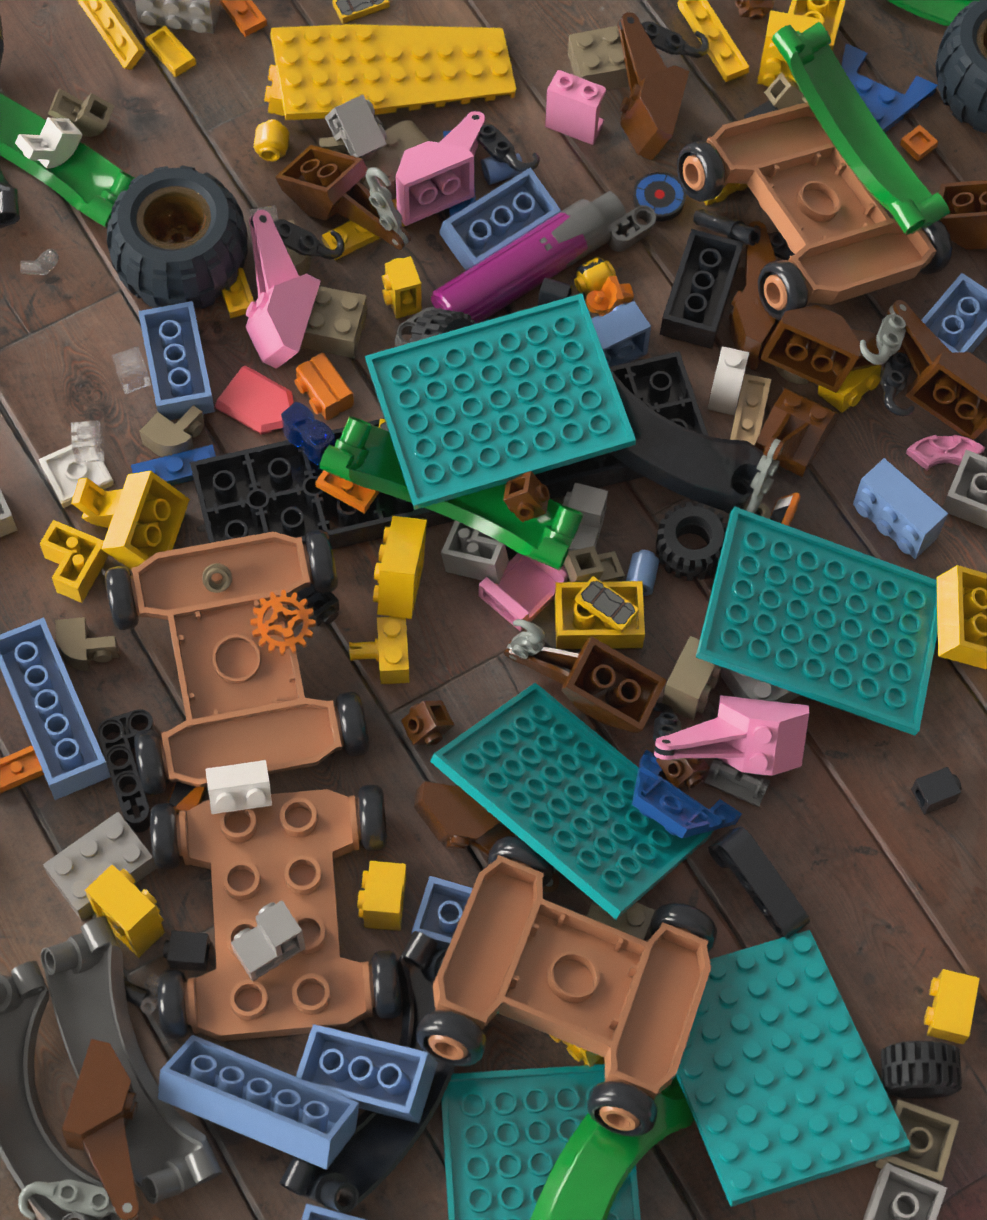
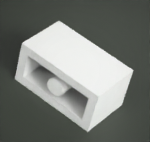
M266 760L205 769L212 814L272 806Z

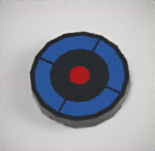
M663 172L647 174L639 179L634 187L633 203L635 208L641 205L651 207L656 213V221L672 220L683 210L686 192L679 179L671 174Z

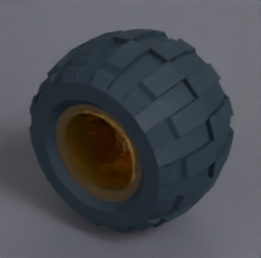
M987 0L972 1L958 13L945 30L936 58L938 89L944 104L951 107L952 115L961 123L966 122L973 126L974 130L983 133L987 131Z
M181 165L180 168H168V166L154 168V172L145 176L139 175L130 181L131 184L127 191L120 192L112 207V219L108 221L107 245L112 266L118 273L119 279L138 299L142 298L146 304L153 308L193 301L194 308L200 307L204 309L213 305L215 299L220 295L222 296L224 288L228 291L230 290V287L237 280L239 267L243 268L248 253V232L243 211L233 194L229 193L222 182L218 181L216 177L208 172L204 174L199 173L195 170V167Z

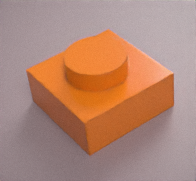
M921 125L901 138L900 146L917 161L933 151L938 145V140Z

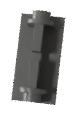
M718 758L713 761L710 772L705 780L706 784L757 807L760 806L770 784V780L756 774L741 772Z

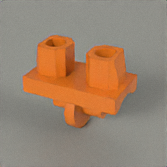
M609 276L600 291L588 293L585 303L591 313H598L599 316H604L612 312L615 307L631 302L634 298V293L630 283L619 284L617 276Z

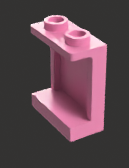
M558 70L547 89L545 127L594 145L604 124V119L599 117L600 103L606 93V88Z
M518 553L508 562L500 584L492 582L488 577L479 583V597L512 625L513 621L517 619L531 622L554 599L556 582H567L568 574L564 566L559 571ZM514 626L520 632L524 629L520 626Z

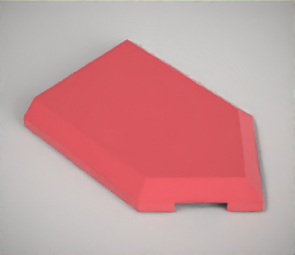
M246 365L235 375L215 404V409L259 434L270 433L272 430L288 427V429L299 427L292 391Z

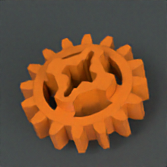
M282 590L281 596L276 597L272 591L270 592L269 601L262 597L259 599L262 606L261 609L253 608V613L258 618L250 619V623L258 628L252 631L253 637L261 636L262 638L258 642L259 646L262 647L268 644V651L271 654L275 648L280 650L281 656H284L285 650L288 648L295 654L296 645L299 644L305 648L307 643L304 638H313V632L308 627L316 626V621L308 619V617L314 614L313 608L305 609L308 603L306 598L300 602L297 601V592H294L291 597H287L286 591ZM282 604L291 605L295 607L296 610L291 611L289 609H286L283 607ZM269 609H272L271 618L263 623L265 614ZM283 617L285 621H288V627L283 629L281 625H277L278 618ZM303 622L301 632L295 637L293 632L296 626ZM277 635L283 638L284 641H276L269 636Z

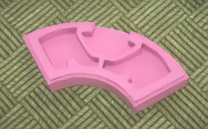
M932 435L912 444L907 449L906 454L924 469L928 470L942 463L960 466L966 450L981 455L985 447L972 439L960 435Z

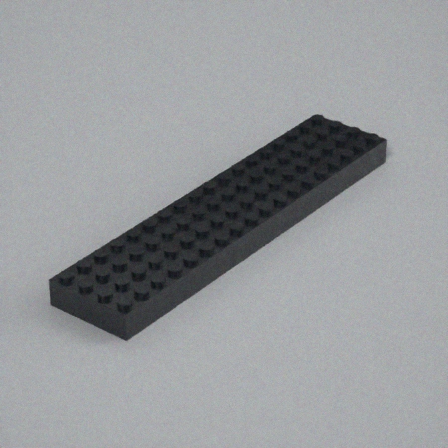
M680 351L610 367L622 384L652 410L682 427L708 436ZM380 419L369 421L368 423L379 427ZM344 427L190 462L209 543L277 532L295 538L302 537V542L305 544V536L308 532L325 530L329 534L333 550L383 538L385 526L390 527L393 516L427 520V527L455 520L424 507L414 510L411 502L379 492L364 514L317 488L316 480L323 472L320 469L322 456L329 445L335 446L337 439L341 438ZM609 453L535 474L538 480L548 488L550 499L565 496L567 491L572 492L575 483L599 488L645 477Z

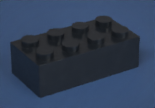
M691 229L662 317L660 335L710 349L713 348L740 263L743 242Z

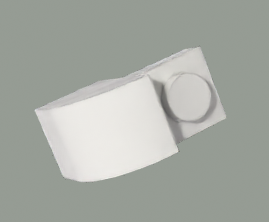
M48 118L40 135L19 134L15 143L23 151L25 157L34 161L39 160L47 169L59 166L68 160L75 152L83 134L67 118Z
M722 346L708 410L735 415L749 352Z

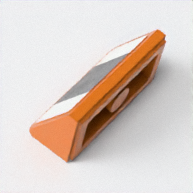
M796 492L779 498L772 510L770 520L790 526L800 501V494Z

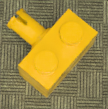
M377 617L378 638L371 642H349L350 661L362 659H376V662L379 661L381 684L410 683L406 618Z

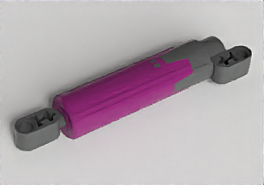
M608 191L592 202L580 199L434 290L431 295V302L434 307H428L403 322L398 327L395 346L398 347L409 343V341L402 338V335H412V328L417 325L416 320L422 317L426 311L443 309L464 312V314L470 315L471 320H474L476 324L481 323L540 286L545 277L551 279L607 243L616 252L628 249L650 234L656 221L655 211L649 206L641 205L626 213L621 201L611 191ZM637 219L644 220L647 225L640 224Z

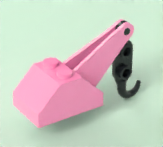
M478 111L470 112L439 143L427 141L405 150L396 173L397 210L402 216L401 222L407 226L473 198L474 155L479 144L496 161L504 162L519 172H524L528 168L534 170L540 163V157L537 153H533L534 160L532 162H520L516 157L513 144L495 126L485 125V115Z
M258 210L250 217L249 225L259 298L255 302L252 301L247 308L246 316L248 320L246 329L261 361L277 369L299 352L321 280L308 274L299 276L286 247L303 256H319L332 260L342 255L345 243L338 232L331 230L330 234L337 241V247L331 250L325 247L313 233L284 219L273 221L267 211Z
M720 695L717 718L681 730V721L677 719V715L670 706L656 702L652 710L661 713L655 719L653 740L656 742L654 755L659 759L718 758L741 772L769 776L802 766L809 718L808 705Z

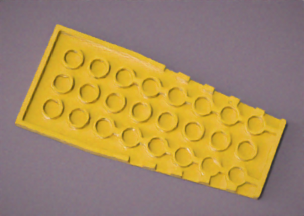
M354 24L271 28V40L285 120L325 118L334 107L361 95H364L366 100H370L374 107L375 115L394 113L397 108L408 107L410 111L419 110L421 105L426 104L443 107L446 102L460 100L461 104L470 103L471 99L484 97L485 101L495 100V96L509 94L510 98L515 97L516 86L502 28Z

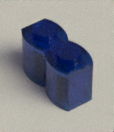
M294 402L281 414L285 437L295 446L303 448L309 460L320 465L326 448L329 445L335 446L336 443L335 435L331 428L322 421L315 420L311 410L299 402Z

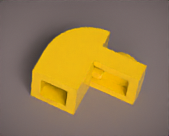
M80 478L71 504L83 512L82 519L96 526L109 528L122 489L105 491L89 478Z

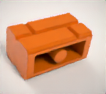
M320 353L311 358L310 361L307 360L297 366L295 384L301 394H308L310 406L317 415L321 413L325 420H330L340 412L353 407V392L324 353Z

